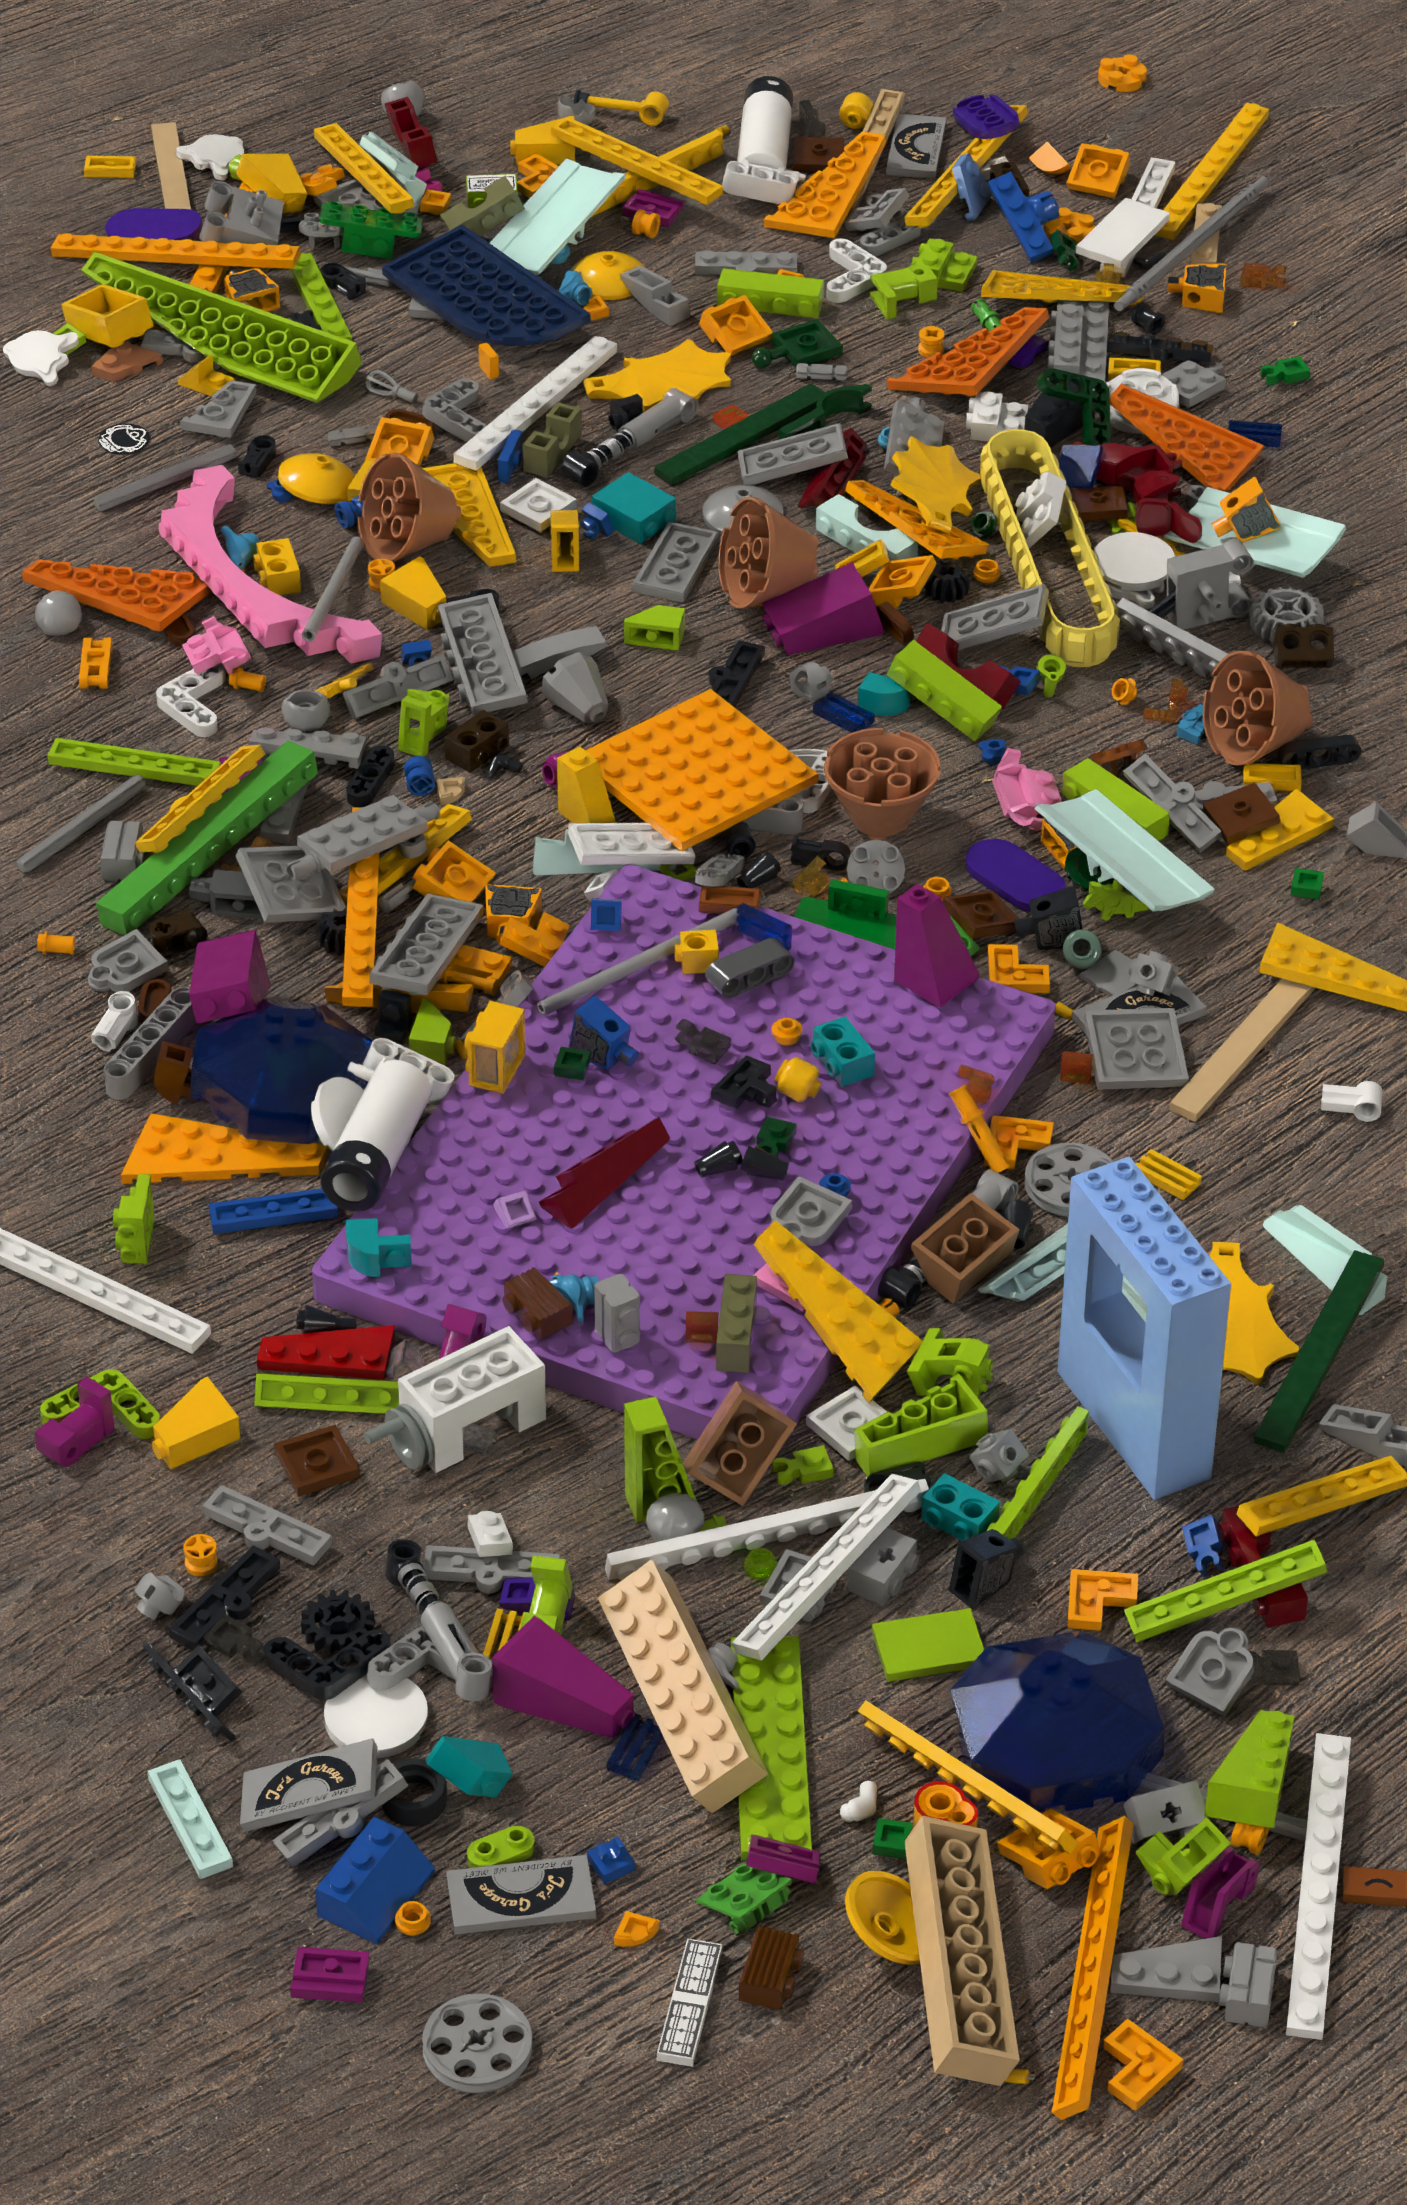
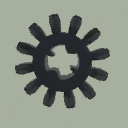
M951 560L948 563L939 561L924 585L926 595L931 596L932 601L941 600L942 604L945 601H950L954 604L955 600H963L964 595L968 594L970 589L968 569L962 568L961 563L953 564Z
M346 908L343 911L333 909L332 914L323 913V918L318 921V941L320 947L326 948L327 953L335 951L338 956L341 953H345Z

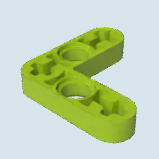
M107 1369L90 1377V1379L111 1391L113 1413L134 1436L140 1439L154 1438L153 1426L160 1420V1415L123 1373L118 1370ZM78 1384L42 1402L40 1415L43 1425L50 1419L60 1423L80 1406V1403L75 1401L79 1397ZM124 1401L136 1402V1405L130 1408L120 1406Z

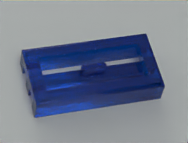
M1229 420L1228 430L1266 447H1280L1282 424Z
M832 692L827 694V699L824 697L820 699V704L816 702L813 705L814 714L851 733L864 730L875 722L874 713Z
M745 903L737 907L739 915L736 918V922L739 924L736 926V931L759 942L768 938H776L788 951L792 948V925Z
M635 1713V1716L630 1720L607 1761L608 1771L637 1781L640 1780L663 1738L659 1726L654 1725L653 1719L647 1718L646 1721L641 1720V1715ZM639 1729L640 1731L636 1739L634 1740L631 1748L629 1749L627 1755L625 1756L622 1764L618 1765L625 1751L627 1750L630 1742L632 1741L635 1733ZM648 1733L653 1734L633 1770L629 1769Z

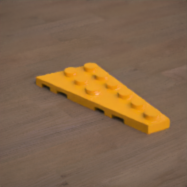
M862 131L844 147V152L838 158L833 157L827 162L828 167L823 171L818 170L794 191L795 196L788 202L783 201L778 206V211L774 215H767L763 219L764 227L835 238L887 143L886 135Z
M865 480L848 481L845 491L853 496L854 500L870 508L940 559H959V557L964 556L973 558L974 555L986 554L989 546L988 543L953 525L949 534L928 527L919 508Z
M151 1113L121 1173V1184H132L133 1179H137L138 1174H151V1183L162 1182V1178L179 1177L182 1181L231 1179V1174H248V1178H260V1173L277 1172L281 1177L319 1175L328 1155V1146Z

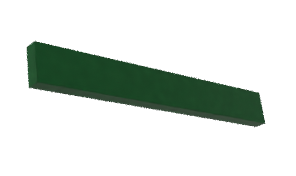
M810 383L654 466V474L673 486L815 410L819 397L825 392Z
M1356 1250L1353 1251L1254 1435V1443L1285 1453L1384 1267V1259Z

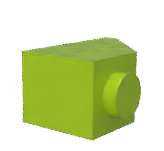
M657 605L625 618L624 644L679 650L685 632V608Z
M422 999L409 1036V1049L445 1066L449 1054H454L456 1036H452L449 1020L429 999Z

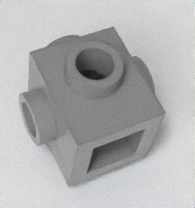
M1151 950L1149 955L1139 953L1138 957L1134 958L1129 968V975L1131 977L1129 981L1137 984L1136 990L1153 996L1154 992L1157 991L1170 996L1180 967L1166 962L1167 956Z
M1011 1428L993 1434L990 1433L981 1438L976 1443L978 1448L969 1458L976 1467L978 1474L983 1477L986 1483L997 1480L1006 1482L1018 1473L1016 1468L1029 1456V1453Z

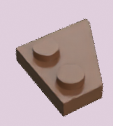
M124 341L123 345L111 348L91 366L92 375L116 382L128 375L143 372L142 366L149 363H154L156 366L163 363V356L158 352Z

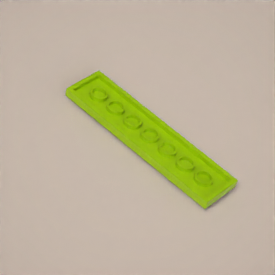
M784 1636L762 1660L737 1654L738 1660L735 1663V1668L732 1670V1677L739 1684L737 1689H733V1703L768 1772L767 1776L738 1795L741 1861L747 1860L751 1834L812 1850L799 1636ZM731 1637V1649H732L734 1652H735V1650H734V1647H733V1645H732V1642H733L737 1637Z

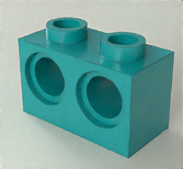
M846 1016L813 1027V1041L810 1043L811 1051L814 1057L819 1058L825 1065L829 1076L834 1077L841 1087L874 1076L875 1052Z
M944 1473L922 1497L921 1520L963 1541L986 1532L992 1522L996 1523L998 1521L1000 1501Z

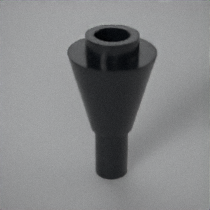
M305 1304L304 1310H298L296 1329L302 1330V1333L356 1329V1319L336 1317V1315Z

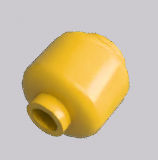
M860 92L847 95L839 111L842 123L852 129L865 127L874 107L872 100Z
M794 1057L790 1061L785 1059L774 1081L778 1082L777 1089L780 1093L799 1103L804 1102L808 1096L814 1099L823 1083L818 1080L820 1075L819 1068L800 1057Z

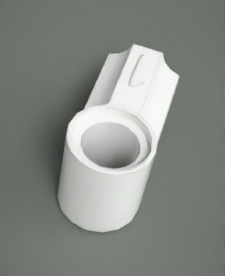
M120 991L109 997V1008L91 1035L92 1043L96 1044L100 1050L110 1052V1050L116 1049L125 1033L137 1025L138 1018L135 998L129 992Z
M1372 1081L1361 1082L1356 1087L1323 1084L1321 1110L1354 1113L1357 1119L1364 1122H1372L1381 1115L1383 1091L1379 1084Z

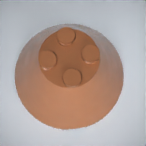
M394 453L380 456L369 468L363 480L358 500L363 501L362 517H357L360 538L364 541L363 546L366 552L374 560L388 559L395 562L440 541H447L453 531L455 522L460 520L462 513L460 506H457L451 488L445 486L406 456Z
M746 497L734 506L730 512V516H733L729 528H724L722 532L718 561L721 587L723 592L729 594L731 598L729 603L732 606L743 609L750 608L785 594L809 582L810 579L817 577L816 550L819 544L817 536L811 535L759 498Z
M1251 651L1232 652L1225 656L1213 670L1211 675L1215 677L1210 690H1205L1203 723L1207 740L1215 754H1221L1225 758L1226 763L1231 765H1248L1296 739L1305 729L1311 727L1313 717L1310 713L1308 688L1305 685L1298 684L1259 654Z
M883 728L864 729L840 738L829 748L824 763L825 777L853 825L862 833L867 834L869 839L881 841L885 837L896 835L908 829L910 821L937 784L941 769L939 756L928 742L900 730V734L885 733Z

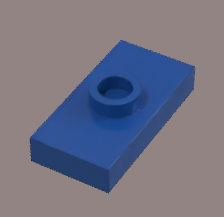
M520 430L511 431L497 460L498 480L503 483L509 482L516 465L520 466L522 431Z

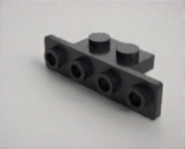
M147 1641L143 1645V1648L151 1655L147 1662L159 1674L165 1671L169 1675L165 1682L178 1695L182 1692L187 1695L188 1698L184 1703L197 1716L201 1713L204 1714L207 1719L203 1724L213 1735L218 1737L222 1733L232 1741L236 1736L218 1716L242 1693L241 1689L200 1645L174 1668Z

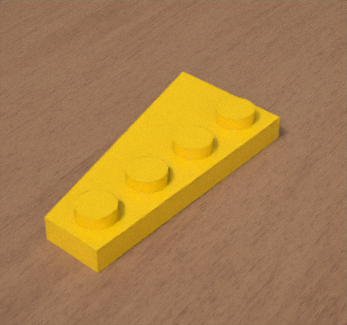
M1295 789L1274 807L1280 815L1281 823L1231 843L1227 846L1226 856L1246 871L1333 828L1334 818L1298 789Z

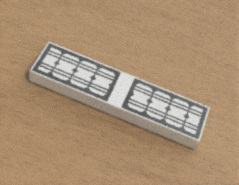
M687 1938L657 2051V2061L693 2067L722 1956L723 1944Z

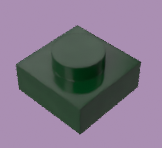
M561 1047L554 1064V1076L584 1081L591 1062V1051Z

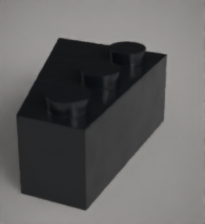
M1069 381L1068 385L1070 390L1074 393H1077L1078 389L1076 384ZM1042 392L1025 415L1024 430L1032 431L1042 436L1050 448L1083 427L1082 403L1047 396ZM1092 411L1093 419H1095V411Z

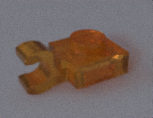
M1245 263L1241 274L1240 286L1266 288L1267 284L1276 287H1284L1286 278H1280L1277 275H1285L1287 267L1278 265L1270 270V266Z

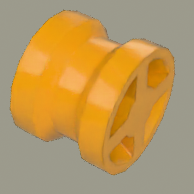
M641 209L637 210L632 221V233L636 235L645 234L646 237L651 239L655 238L660 228V215L657 213L647 214L645 210Z
M927 326L919 331V340L921 342L918 345V352L920 355L928 358L938 352L941 355L944 353V344L942 342L945 339V333L941 328Z
M376 559L369 563L368 574L370 577L368 582L371 590L381 593L380 580L395 571V564L392 561Z
M196 1534L186 1539L183 1545L187 1572L197 1577L208 1576L215 1572L218 1567L217 1544L215 1540L205 1534Z
M1236 1822L1231 1835L1230 1845L1236 1848L1244 1846L1249 1849L1250 1853L1258 1856L1267 1839L1269 1828Z

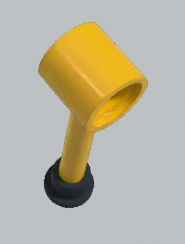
M576 90L574 95V104L583 99L585 103L592 104L594 107L639 112L640 119L650 126L660 124L669 108L668 98L660 92L649 93L642 102L590 96L589 93H581V90Z

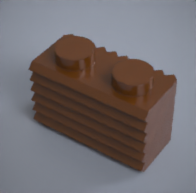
M535 1267L527 1270L526 1273L522 1272L520 1276L517 1275L515 1278H511L510 1281L506 1280L504 1283V1296L502 1298L504 1307L510 1314H516L524 1328L529 1333L534 1332L539 1340L573 1324V1305Z
M757 1927L739 1982V2001L782 2010L785 1998L791 1999L795 1988V1978L792 1977L793 1971L801 1970L804 1959V1950L799 1949L798 1934L785 1933L782 1930L777 1931L776 1929L771 1930L768 1927Z

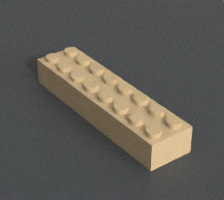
M651 1559L599 1596L598 1600L691 1796L713 1814L767 1776L768 1772L673 1578Z
M922 1816L904 1842L934 2073L1001 2086L1020 2060L987 1831L981 1828Z

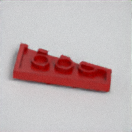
M395 1325L262 1337L257 1356V1369L385 1380L395 1337Z

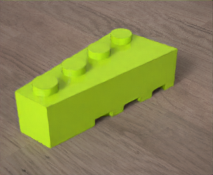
M957 1374L950 1378V1384L942 1388L937 1385L927 1390L926 1397L916 1402L910 1399L903 1403L901 1410L896 1413L886 1412L854 1429L855 1460L865 1474L869 1476L872 1473L915 1462H924L972 1447L981 1438L988 1435V1411L963 1378Z
M657 1397L624 1403L625 1496L635 1521L638 1523L646 1521L647 1510L659 1497L669 1495L670 1493L687 1494L695 1500L696 1497Z
M1260 1710L1208 1781L1205 1817L1274 1829L1290 1753L1294 1715L1284 1714L1280 1711Z

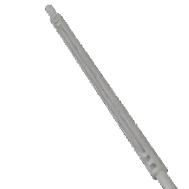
M1262 176L1253 184H1248L1126 289L1124 295L1115 302V309L1122 311L1130 303H1135L1252 202L1259 195V191L1268 184V179Z

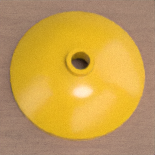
M602 251L581 258L574 264L571 270L581 271V276L585 283L592 289V297L599 295L602 300H619L633 295L621 280L620 274L638 266H644L636 258L628 254L616 251Z
M305 453L292 456L282 462L278 471V480L288 492L303 500L320 504H336L341 501H348L347 488L356 476L343 462L320 453Z
M868 1871L857 1876L847 1888L845 1896L847 1915L857 1936L869 1949L889 1961L905 1965L920 1964L910 1883L896 1875L883 1871Z

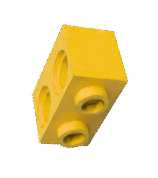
M289 538L256 543L257 554L253 555V564L255 571H258L260 585L279 596L301 592L300 569Z

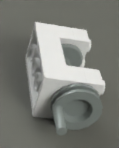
M510 1326L505 1327L399 1378V1405L385 1413V1423L364 1432V1438L370 1445L388 1436L396 1454L409 1469L417 1470L421 1466L428 1464L437 1473L464 1460V1427L495 1413L500 1418L507 1419L518 1432H521L546 1420L545 1364Z

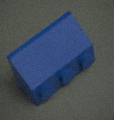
M373 1817L316 1887L317 1916L370 1942L378 1944L395 1923V1915L401 1905L415 1898L434 1874L435 1867L404 1830Z

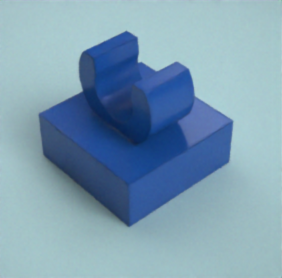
M589 502L582 508L585 519L580 523V527L586 530L583 533L584 536L593 540L599 533L608 537L615 530L608 513Z
M430 640L402 644L400 652L402 664H408V667H410L415 662L429 660L432 652Z
M592 898L590 930L621 931L622 900Z
M618 1836L604 1844L600 1843L595 1848L587 1851L588 1862L603 1884L635 1871V1861Z

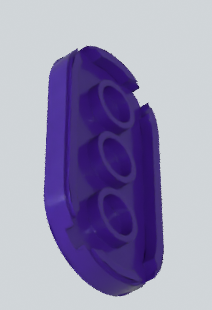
M993 94L989 95L990 98H984V95H974L965 98L957 104V108H953L955 121L973 137L979 139L997 138L1013 132L1020 125L1018 113L1001 98Z
M133 208L113 215L107 221L105 231L107 237L166 238L168 240L192 238L193 241L200 235L203 223L200 214L190 209Z
M1002 839L982 840L973 844L966 853L967 872L984 886L1023 911L1031 912L1029 905L1031 899L1066 888L1064 879L1057 872L1009 841Z

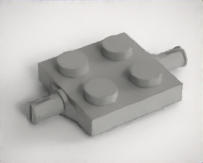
M1188 360L1162 374V376L1176 385L1179 392V403L1189 408L1226 388V378L1219 375L1224 372V367L1221 363H1216L1210 368H1204Z

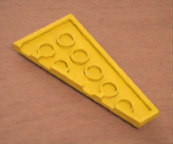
M992 270L982 286L981 297L1017 298L1022 300L1042 299V301L1048 303H1055L1057 300L1116 302L1131 285ZM1144 295L1135 303H1130L1129 305L1133 306L1137 305V303H1141L1144 298Z
M453 463L422 468L445 486L451 488L457 506L461 508V518L458 522H455L453 532L489 567L516 563L515 550L482 467L475 471Z
M1277 922L1261 960L1259 973L1407 1012V980Z
M775 1220L757 1238L753 1245L774 1274L783 1278L789 1287L787 1291L794 1301L798 1300L806 1310L804 1315L831 1353L838 1355L847 1367L845 1370L846 1374L852 1381L856 1379L864 1390L862 1396L869 1404L914 1356L923 1340Z

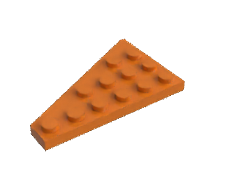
M1029 307L1020 309L1013 315L1001 319L1000 326L990 331L984 328L970 335L965 340L953 344L954 349L942 356L938 352L922 360L919 364L907 368V374L900 378H888L886 380L888 390L917 391L922 394L930 392L942 393L944 395L965 394L966 396L979 394L986 384L992 380L1001 368L1048 320V309Z
M1122 383L1110 396V405L1155 444L1159 445L1167 454L1176 453L1177 460H1182V467L1205 487L1229 492L1262 454L1264 445Z

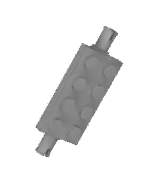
M913 398L909 403L897 400L893 406L884 470L892 473L894 477L898 476L900 472L898 466L892 460V456L895 451H908L907 442L911 436L927 446H942L945 421L940 420L933 414L924 412L926 403L924 400H921L919 405L920 398ZM897 490L896 497L902 498V500L910 504L912 503V499Z
M392 795L348 815L336 818L334 821L320 827L313 828L297 836V845L306 855L291 863H286V875L289 879L291 878L292 881H295L312 872L319 873L327 869L332 873L428 831L427 822L440 817L439 808L430 801L418 808L411 809Z

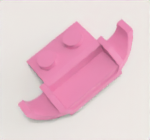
M214 616L202 622L206 633L194 635L188 639L187 643L182 645L197 675L221 662L228 675L234 673L233 669L252 659L237 629L220 624Z
M1007 748L995 770L992 780L1005 817L1012 818L1017 824L1039 831L1042 828V819L1037 818V815L1040 813L1035 810L1036 804L1052 805L1062 802L1053 774L1044 770L1027 769L1026 765L1019 764L1021 751Z

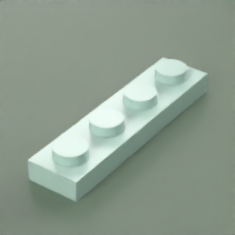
M179 1759L148 1770V1780L199 1878L203 1879L233 1868L232 1857L181 1760Z

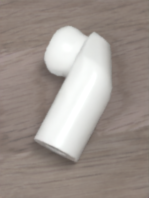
M872 1781L861 1783L860 1796L849 1800L848 1803L841 1806L840 1815L845 1822L850 1823L854 1820L858 1822L874 1815L877 1803V1784Z

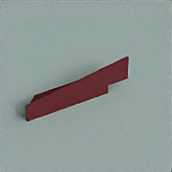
M851 427L843 432L848 459L817 467L798 504L799 508H807L808 506L818 507L838 494L843 496L848 481L853 480L864 462L866 456L863 452L868 448V445Z
M660 1117L653 1119L636 1131L633 1129L555 1176L561 1189L539 1201L538 1203L541 1208L565 1226L574 1228L670 1141V1136Z

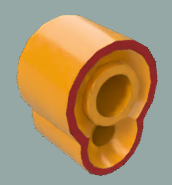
M944 1781L927 1783L918 1789L914 1796L913 1828L922 1816L977 1828L978 1809L956 1785Z

